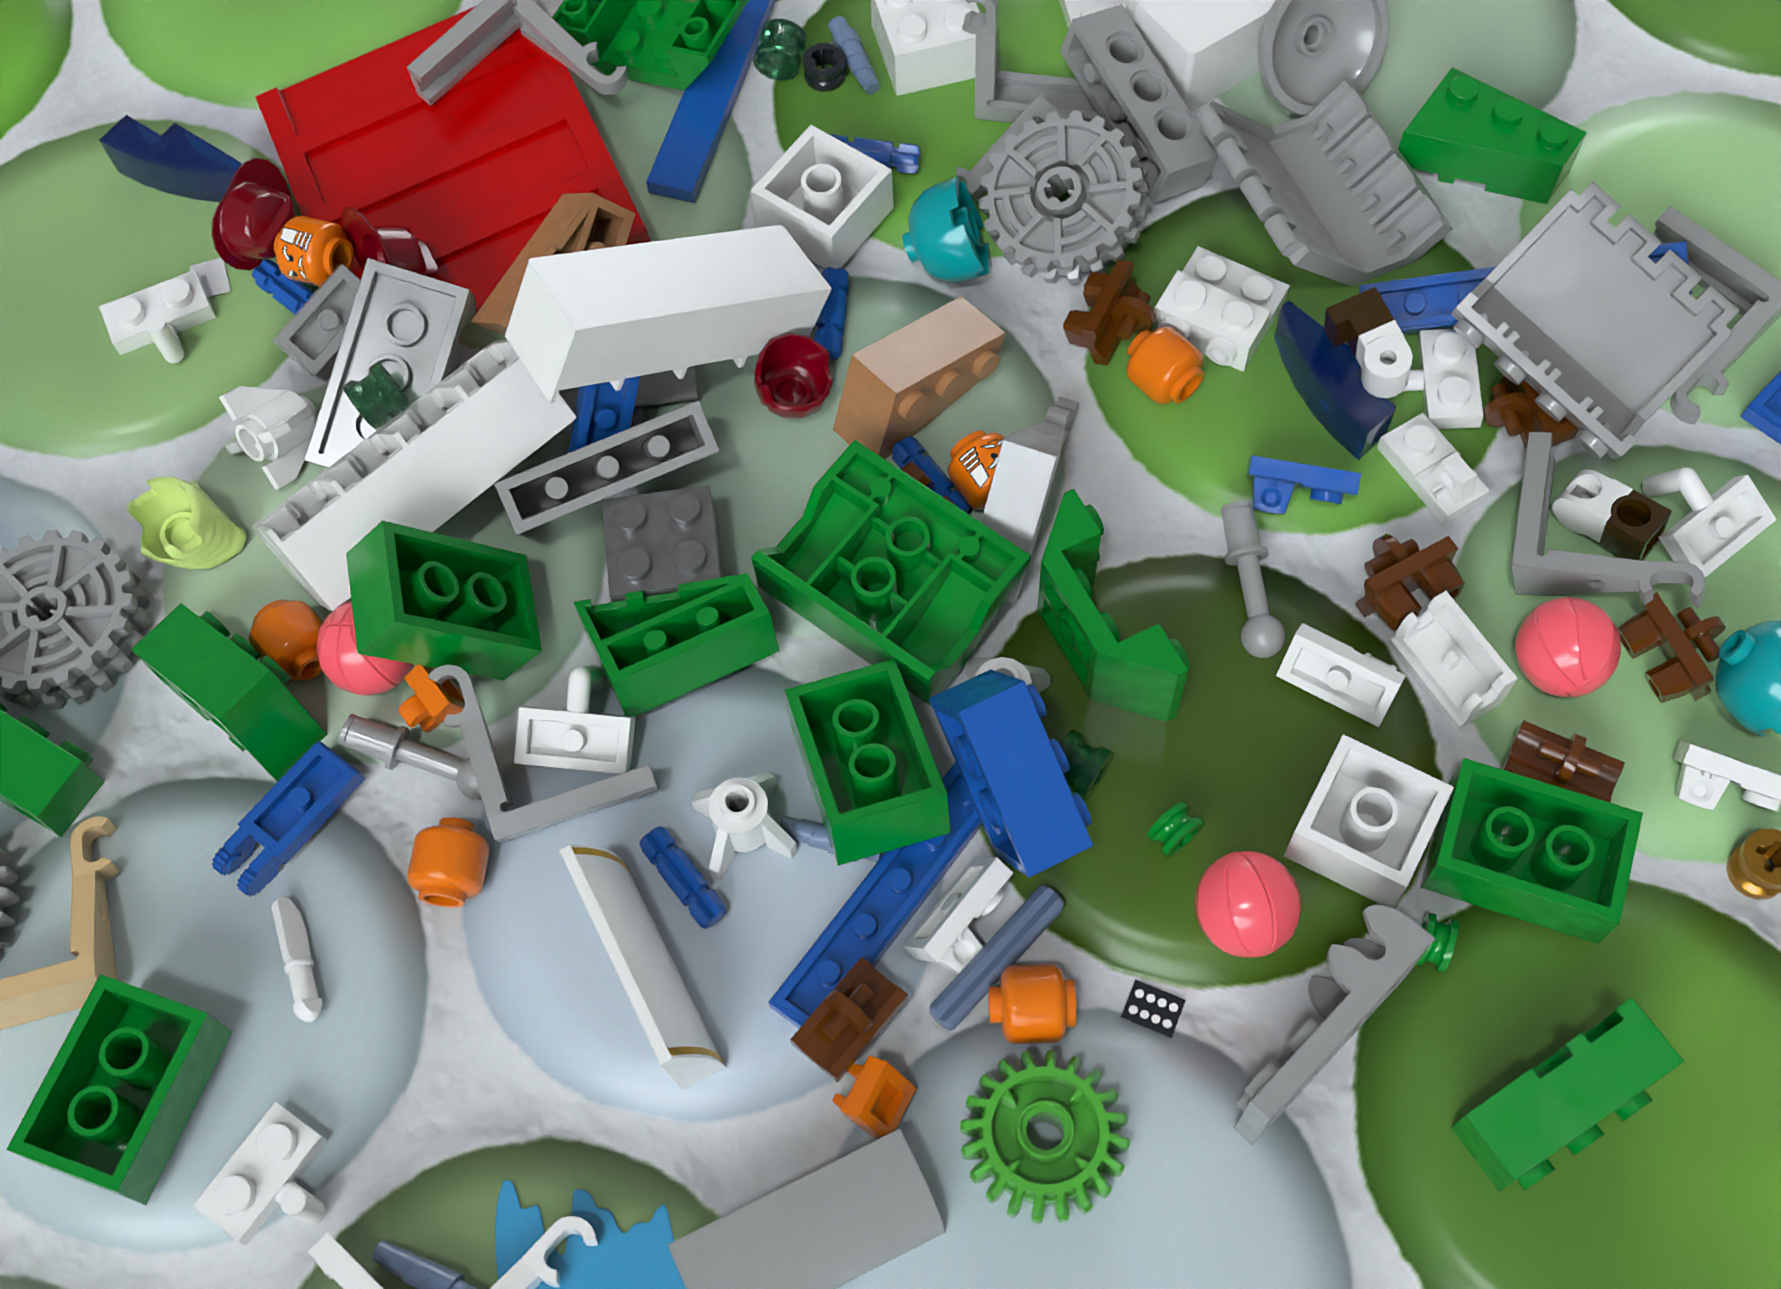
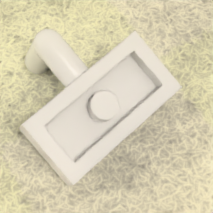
M196 270L99 306L112 344L120 355L154 342L164 359L173 364L179 363L184 357V350L177 333L216 318L202 280Z
M1455 329L1420 330L1417 341L1420 370L1409 371L1408 385L1404 391H1423L1425 415L1437 429L1480 428L1483 420V408L1475 347L1465 341Z
M1688 467L1648 476L1642 483L1643 492L1649 497L1678 491L1682 493L1692 511L1659 536V539L1674 562L1691 563L1703 572L1704 577H1707L1776 521L1775 516L1748 474L1732 478L1712 495H1710L1695 470Z
M596 665L576 667L569 674L566 710L531 706L519 707L514 764L614 774L630 771L635 717L589 712L591 688L597 687L603 682L604 673Z
M275 1102L192 1206L236 1241L246 1246L279 1204L285 1213L308 1225L317 1224L325 1215V1207L321 1201L296 1182L324 1148L328 1140Z

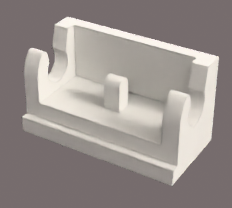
M1445 591L1433 598L1427 606L1428 609L1420 617L1417 618L1413 612L1410 613L1402 621L1395 637L1390 639L1388 645L1457 731L1501 705L1518 678L1450 594Z

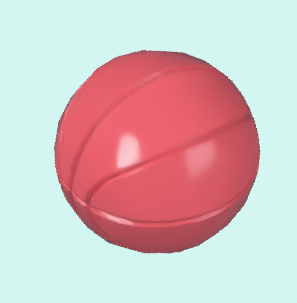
M1562 597L1538 605L1522 622L1515 641L1516 658L1520 670L1535 687L1557 697H1580L1599 689L1610 679L1616 670L1621 655L1620 634L1614 622L1603 609L1581 598Z
M351 601L340 605L324 619L319 629L316 651L322 671L333 684L344 691L364 696L386 693L398 686V684H401L405 680L404 677L414 666L411 663L357 654Z
M1253 851L1233 852L1217 859L1202 874L1196 887L1194 898L1195 917L1200 929L1209 941L1230 955L1244 958L1263 957L1275 952L1286 944L1296 930L1302 908L1300 890L1295 878L1287 868L1275 858Z

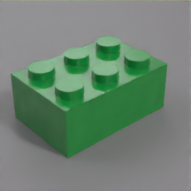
M383 520L346 553L357 654L432 668L443 665H455L471 675L504 681L542 652L527 555Z
M895 659L785 689L792 732L838 866L951 833L947 791Z
M1463 758L1448 782L1454 788L1437 822L1421 888L1599 944L1621 921L1643 813Z
M100 974L6 1150L41 1166L147 1205L233 1031L207 1012Z

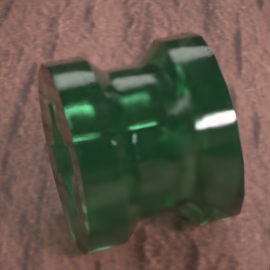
M786 19L767 21L762 26L759 38L760 44L755 50L753 58L755 68L769 79L776 81L791 80L799 73L801 65L800 56L804 53L807 43L806 33L793 21Z
M378 361L369 367L366 377L360 381L350 380L342 386L351 403L375 430L385 424L386 416L394 410L404 411L411 406L410 401L397 382Z
M1072 729L1060 743L1069 764V771L1063 774L1067 784L1072 787L1073 792L1078 793L1083 801L1086 802L1104 777L1114 753L1104 746L1097 748L1090 746L1085 742L1083 734Z

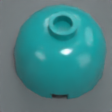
M954 177L937 183L923 191L914 201L909 213L908 223L910 232L902 235L904 248L909 260L912 263L920 261L924 270L939 281L955 283L990 274L992 263L988 243L981 245L979 229L984 226L974 199L965 182H959V177Z
M1769 620L1751 626L1745 631L1738 630L1724 641L1719 650L1720 659L1715 675L1716 693L1721 704L1740 724L1758 737H1765L1763 731L1769 728L1777 734H1781V620Z

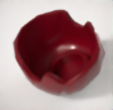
M786 333L770 339L759 353L754 372V385L762 405L767 406L770 412L787 418H803L820 411L831 394L830 389L834 380L829 368V353L825 347L808 335Z

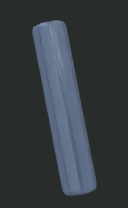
M1046 885L1039 886L931 1003L929 1013L933 1019L943 1028L949 1031L954 1030L988 993V986H994L1000 980L1003 970L1007 966L1013 965L1062 912L1064 906L1062 898Z

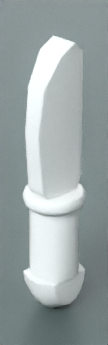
M280 896L271 908L282 958L285 963L284 971L289 976L295 1003L293 1010L302 1021L312 1022L321 1014L322 998L318 996L312 970L314 961L311 959L307 930L297 907L289 898Z

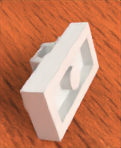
M1424 413L1381 436L1377 449L1442 525L1447 524L1487 499L1490 490L1479 479L1476 471H1473L1460 457L1461 454Z
M1302 623L1295 633L1276 676L1379 727L1406 675L1396 671L1397 667L1393 664L1391 666L1371 656L1372 654L1370 653L1363 655L1355 651L1354 648Z
M1683 740L1679 741L1673 756L1674 759L1682 762L1675 793L1676 797L1701 808L1714 810L1728 784L1732 782L1745 788L1743 800L1778 812L1781 805L1780 774Z
M974 857L902 947L916 960L939 963L953 974L958 975L983 948L982 944L968 928L969 923L973 918L987 915L1000 903L1005 893L1002 887L1013 872L997 857Z

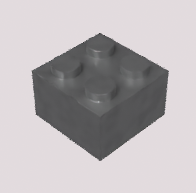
M710 485L601 500L611 602L626 600L625 593L643 590L644 596L647 597L677 592L678 584L724 577L717 514Z

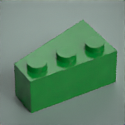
M1452 67L1404 130L1398 149L1412 169L1439 174L1438 181L1453 184L1455 178L1486 184L1484 191L1548 204L1569 174L1587 132Z
M748 573L678 584L677 592L647 597L644 596L643 590L625 593L626 600L598 605H592L591 599L573 602L592 649L625 716L636 717L780 651L770 612Z
M180 603L141 639L131 651L167 687L204 719L212 721L230 736L228 739L241 751L246 749L264 770L278 782L316 742L322 741L328 734L284 686L291 678L274 660L265 655L258 661L257 659L260 657V654L238 633H234L228 639L227 637L231 633L211 613L205 611L199 617Z
M0 703V801L62 837L104 783L88 767L94 759L67 740H64L60 746L47 739L50 736L47 730L24 715H21L18 719L13 718L6 713L8 709Z
M1633 997L1617 1007L1603 1021L1584 1034L1580 1033L1566 1043L1565 1047L1533 1069H1529L1467 1113L1451 1129L1499 1192L1516 1180L1525 1191L1556 1169L1548 1157L1564 1146L1575 1156L1605 1135L1597 1125L1598 1122L1612 1112H1615L1623 1122L1653 1101L1645 1089L1685 1061Z

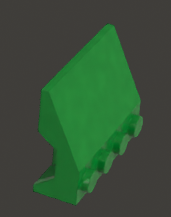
M854 439L813 486L803 516L776 547L758 549L751 559L758 587L869 664L874 665L895 659L906 689L931 706L928 698L943 692L963 668L1031 561V555Z

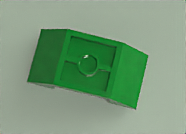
M563 0L552 19L582 47L589 43L597 42L599 61L592 63V65L605 75L613 74L617 67L626 66L629 80L684 91L711 63L749 0H696L695 2L684 0Z
M1075 489L1069 490L1063 494L1041 560L1037 613L1090 700L1168 722L1177 717L1190 668L1187 654L1176 639H1168L1159 623L1120 641L1119 631L1112 617L1107 612L1099 613L1091 600V586L1094 585L1097 562L1100 561L1099 547L1101 535L1104 534V527L1096 509L1091 504L1085 506Z

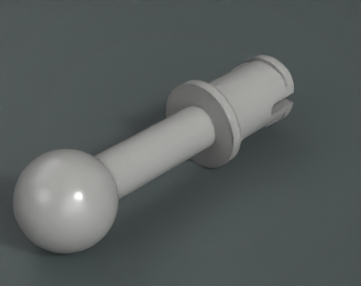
M1237 501L1229 503L1221 508L1229 551L1224 556L1227 565L1238 567L1248 620L1241 630V642L1244 649L1251 655L1259 658H1268L1277 654L1285 642L1283 625L1277 618L1270 615L1259 564L1260 560L1269 555L1268 548L1261 546L1252 502Z
M350 714L346 719L339 737L340 745L385 762V768L393 770L401 761L456 781L463 795L472 800H482L470 757L462 760L408 740L409 728L401 726L396 730L354 714Z

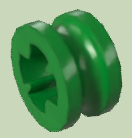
M1180 801L1168 809L1147 832L1146 837L1151 842L1160 841L1162 843L1161 853L1166 858L1174 856L1187 846L1205 824L1199 816L1195 818L1190 817L1188 814L1190 806L1185 801Z
M1427 912L1421 927L1432 935L1435 940L1416 965L1422 966L1425 962H1432L1435 965L1436 971L1444 973L1450 964L1455 949L1459 922L1449 919L1447 923H1440L1437 921L1435 914Z

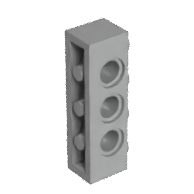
M1123 5L1074 18L1060 53L1099 116L1106 119L1109 132L1118 127L1125 134V143L1129 147H1134L1141 166L1148 170V177L1146 179L1149 197L1153 203L1202 187L1219 156L1191 114L1187 102L1179 95L1168 78L1163 64L1156 59L1142 37L1140 28L1131 20Z

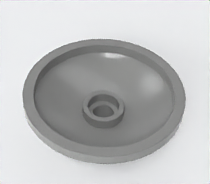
M1275 0L1264 22L1259 42L1260 72L1270 95L1283 107L1299 114L1308 115L1344 80L1354 84L1361 93L1374 77L1386 50L1389 36L1387 1Z

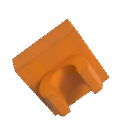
M416 665L404 677L415 692V695L404 701L399 707L398 712L409 727L413 728L419 724L424 732L429 733L444 721L447 714L455 715L460 713L465 706V700L462 691L452 678L445 680L442 684L436 683L428 678V675L435 668Z
M869 1055L864 1065L853 1064L847 1071L856 1079L848 1096L844 1097L841 1094L835 1093L832 1101L841 1109L840 1111L868 1135L880 1139L896 1131L917 1088L887 1061Z

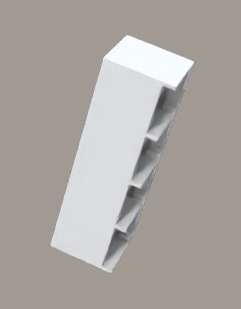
M1136 0L1133 22L1140 28L1142 37L1156 59L1163 64L1168 78L1179 95L1187 102L1191 112L1260 72L1259 42L1261 32L1275 0Z
M781 225L530 258L505 337L549 403H555L558 392L565 389L610 382L614 389L619 391L625 378L673 370L678 379H683L687 368L690 366L733 359L738 368L744 366L748 356L759 354L772 338L786 333L810 336L832 288L788 231Z
M508 340L494 341L260 519L252 528L313 601L322 607L334 611L351 597L346 553L382 520L434 532L577 417L559 392L555 403H549Z

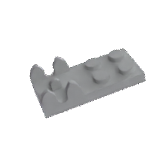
M367 259L305 457L306 461L330 467L448 376V373L451 374L458 368L461 361L460 335L463 327H468L471 324L476 310L475 296L470 289L376 260Z
M1371 905L1363 911V917L1369 935L1379 942L1381 946L1362 938L1348 939L1343 945H1331L1327 952V964L1334 979L1313 975L1308 985L1310 1000L1316 1011L1325 1021L1319 1025L1312 1017L1307 1020L1286 1044L1287 1048L1276 1060L1282 1067L1278 1070L1269 1062L1244 1090L1246 1093L1236 1104L1243 1111V1114L1234 1129L1252 1146L1407 977L1433 943L1435 938L1409 916L1389 906Z

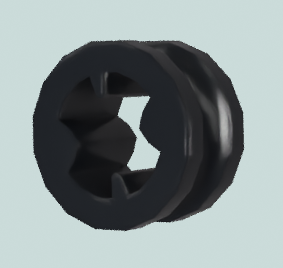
M818 43L805 51L803 56L804 78L809 87L816 91L828 92L838 89L846 79L845 54L841 48L831 43ZM824 65H825V70L816 69V67H818V66H820L822 69H824Z

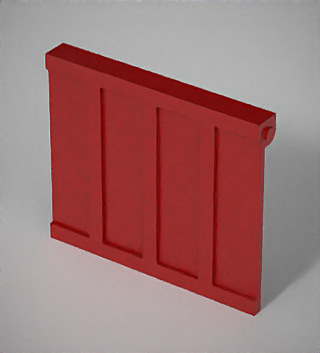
M474 7L280 91L275 87L255 96L302 216L336 223L343 228L342 212L345 208L351 207L363 215L371 226H405L409 228L415 237L422 240L428 247L438 266V274L434 279L471 290L476 300L475 315L562 194L594 193L636 213L626 245L651 242L648 231L568 68L521 34L520 28L504 40L431 106L417 95L416 87H414L407 66ZM354 256L353 266L350 271L361 280L363 269Z

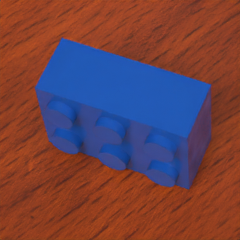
M990 669L928 698L995 855L1027 877H1031L1093 846L1086 827L1092 824L1090 813L1080 795L1076 792L1071 794L1063 774L1069 771L1067 758L1059 743L1054 738L1048 739L1041 719L1047 715L1046 708L1040 694L1032 684L1026 685L1023 680Z

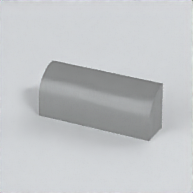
M698 400L494 483L513 530L517 535L720 450Z
M898 1129L668 1244V1247L686 1289H836L945 1233V1229L921 1170L901 1130Z

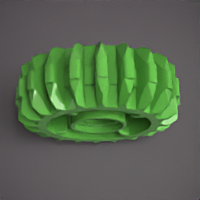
M1047 1050L1044 1066L1035 1067L1034 1056L1030 1051L1022 1052V1071L1016 1072L1013 1065L1007 1059L1001 1060L998 1063V1071L1003 1081L1002 1083L986 1074H983L979 1079V1087L989 1099L978 1095H969L966 1100V1108L980 1118H966L960 1122V1132L962 1134L979 1138L961 1147L963 1159H983L982 1162L970 1171L972 1182L980 1183L993 1177L995 1181L986 1192V1200L994 1203L1000 1199L1005 1191L1012 1196L1007 1208V1214L1011 1217H1016L1019 1214L1022 1201L1032 1203L1031 1219L1035 1224L1042 1223L1045 1205L1054 1206L1055 1217L1059 1223L1067 1222L1069 1218L1067 1200L1070 1199L1073 1200L1078 1210L1083 1214L1089 1213L1092 1210L1093 1204L1087 1189L1089 1188L1097 1196L1107 1198L1112 1191V1187L1101 1173L1120 1177L1125 1168V1165L1118 1158L1109 1153L1119 1154L1127 1152L1130 1146L1129 1138L1111 1133V1131L1119 1130L1126 1126L1128 1121L1127 1114L1121 1111H1105L1117 1101V1091L1112 1088L1097 1094L1094 1090L1101 1081L1102 1073L1094 1069L1089 1072L1084 1080L1078 1077L1081 1059L1077 1056H1072L1069 1059L1066 1070L1056 1068L1057 1052L1054 1050ZM1039 1122L1050 1123L1059 1130L1062 1141L1053 1149H1039L1029 1141L1027 1137L1028 1129Z

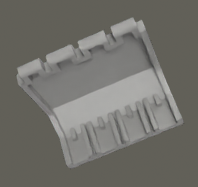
M1346 80L1341 82L1308 115L1272 128L1214 101L1200 108L1195 115V119L1211 144L1217 147L1216 152L1237 183L1241 184L1240 189L1258 218L1265 222L1264 227L1283 256L1288 257L1294 266L1352 287L1416 262L1453 230L1451 224L1354 84Z
M1592 182L1579 196L1570 189L1498 266L1461 301L1451 315L1458 320L1453 328L1465 341L1475 348H1478L1483 343L1499 357L1494 362V365L1505 377L1516 385H1519L1524 380L1540 394L1534 401L1545 413L1557 422L1566 417L1581 431L1576 436V439L1585 449L1599 459L1605 454L1611 459L1621 458L1637 442L1634 435L1653 413L1733 334L1726 324L1739 312V309L1711 285L1696 299L1690 295L1689 292L1700 282L1702 277L1670 249L1654 263L1648 256L1661 244V241L1630 213L1616 227H1613L1608 220L1621 206L1597 184Z

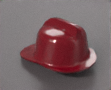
M253 158L243 162L236 171L212 218L211 235L215 250L223 262L234 269L250 271L258 267L263 260L276 257L274 252L275 238L282 227L290 219L295 218L287 182L280 170L268 160Z
M351 207L345 208L342 212L343 228L347 233L349 241L352 243L354 256L363 271L369 258L431 278L437 276L438 266L428 247L422 240L415 237L409 228L405 226H371L363 215Z

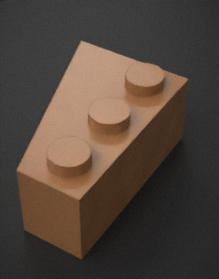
M594 193L562 194L471 322L505 335L530 258L626 245L636 213Z
M960 296L852 354L833 430L849 445L855 439L882 458H888L893 453L892 447L898 441H902L907 436L913 437L980 380L986 379L995 371L1000 362L998 354L1006 332L963 296Z

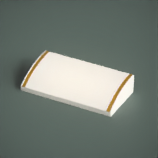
M568 845L560 849L559 852L660 1065L682 1091L726 1068L626 863L616 854L595 846Z

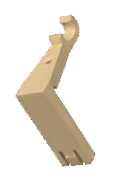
M95 816L82 821L73 830L70 838L72 866L70 952L78 957L66 962L0 979V1030L82 1008L100 974L118 980L105 880L114 877L120 870L111 860L105 857L92 862L91 856L92 843L99 837H110L117 830V827L109 818Z

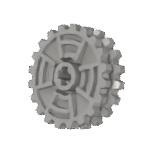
M1072 110L1069 117L1060 119L1057 111L1047 112L1045 122L1037 124L1032 118L1023 122L1024 132L1018 136L1009 132L1003 138L1006 148L1002 153H991L988 162L993 167L991 173L981 176L980 186L987 191V195L979 199V209L983 214L987 215V220L983 224L988 234L992 236L996 246L1003 252L1004 258L1011 265L1015 263L1021 265L1022 273L1032 278L1039 271L1043 273V278L1047 283L1056 284L1060 275H1067L1070 283L1081 282L1083 272L1090 270L1095 273H1104V263L1112 259L1117 262L1125 257L1122 247L1126 242H1137L1140 232L1135 227L1136 222L1147 219L1148 209L1142 202L1143 198L1149 196L1147 182L1144 181V171L1134 147H1129L1125 143V134L1118 127L1110 132L1107 131L1106 119L1096 115L1088 122L1085 121L1083 112L1078 110ZM1064 193H1068L1070 198L1064 202H1060L1058 197Z
M49 530L45 532L42 540L34 541L30 535L19 538L18 548L11 552L4 547L0 549V696L10 702L17 697L18 703L30 709H34L40 701H43L44 705L50 710L61 709L65 699L72 698L79 705L89 701V691L96 687L104 692L114 685L111 677L117 671L127 673L134 665L128 657L132 653L131 649L144 638L139 634L140 629L151 625V615L141 608L149 603L150 600L143 587L137 586L141 581L131 568H126L127 564L116 551L110 553L111 548L105 541L96 537L89 543L88 538L83 532L74 530L67 538H63L57 530Z

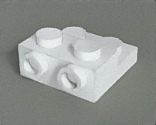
M1198 246L1183 271L1177 270L1155 306L1156 322L1151 331L1169 326L1177 330L1213 362L1224 366L1229 365L1244 372L1284 304L1290 285Z

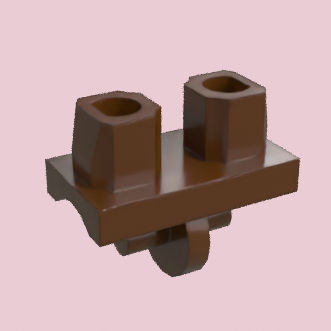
M1118 260L1111 274L1091 272L1084 284L1083 291L1087 306L1092 307L1091 311L1070 310L1063 323V329L1068 342L1088 348L1093 362L1096 364L1108 365L1121 339L1129 340L1133 333L1140 334L1144 330L1151 331L1156 322V314L1148 305L1151 300L1150 295L1143 292L1132 280L1131 273L1134 269L1132 261Z
M1503 376L1499 382L1500 384L1491 389L1494 400L1483 409L1486 423L1492 427L1505 426L1509 436L1520 434L1526 451L1529 432L1552 433V447L1554 444L1574 439L1578 434L1579 429L1566 417L1557 422L1536 404L1534 400L1540 394L1526 381L1523 380L1519 385H1516Z
M1384 534L1373 542L1375 558L1364 563L1367 574L1371 576L1364 582L1365 596L1357 600L1355 606L1364 618L1376 612L1395 631L1399 629L1402 621L1410 613L1413 612L1417 617L1422 609L1411 594L1413 591L1422 587L1431 600L1447 591L1455 599L1465 585L1457 568L1452 563L1458 547L1449 536L1420 551L1418 544L1413 539L1400 543L1390 534Z
M1656 592L1653 594V600L1648 604L1644 605L1641 601V613L1633 616L1618 628L1620 641L1633 659L1659 646L1669 660L1646 672V680L1661 703L1683 697L1688 693L1696 701L1711 693L1708 684L1713 681L1714 677L1695 649L1698 648L1708 663L1720 658V648L1714 639L1725 630L1726 626L1719 616L1709 617L1701 621L1694 609L1688 607L1677 614L1678 619L1686 629L1683 631Z
M1523 720L1518 728L1502 770L1611 802L1614 788L1625 762L1585 746L1586 737L1574 733L1570 739H1567Z
M861 957L792 1036L790 1042L838 1083L909 999L908 994L886 979L866 959Z

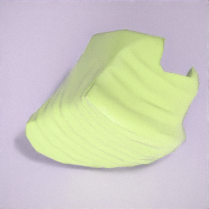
M175 477L153 478L146 481L151 486V489L134 501L130 500L128 503L129 514L138 520L143 528L141 554L157 562L185 569H210L226 563L240 553L247 539L244 529L230 520L228 515L207 496L194 480L186 481Z

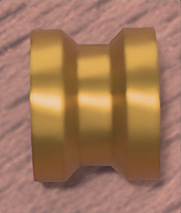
M1773 828L1760 829L1752 833L1728 857L1726 866L1728 878L1735 889L1746 897L1764 900L1771 899L1781 893L1780 830ZM1769 858L1774 863L1775 868L1771 870V866L1768 864Z

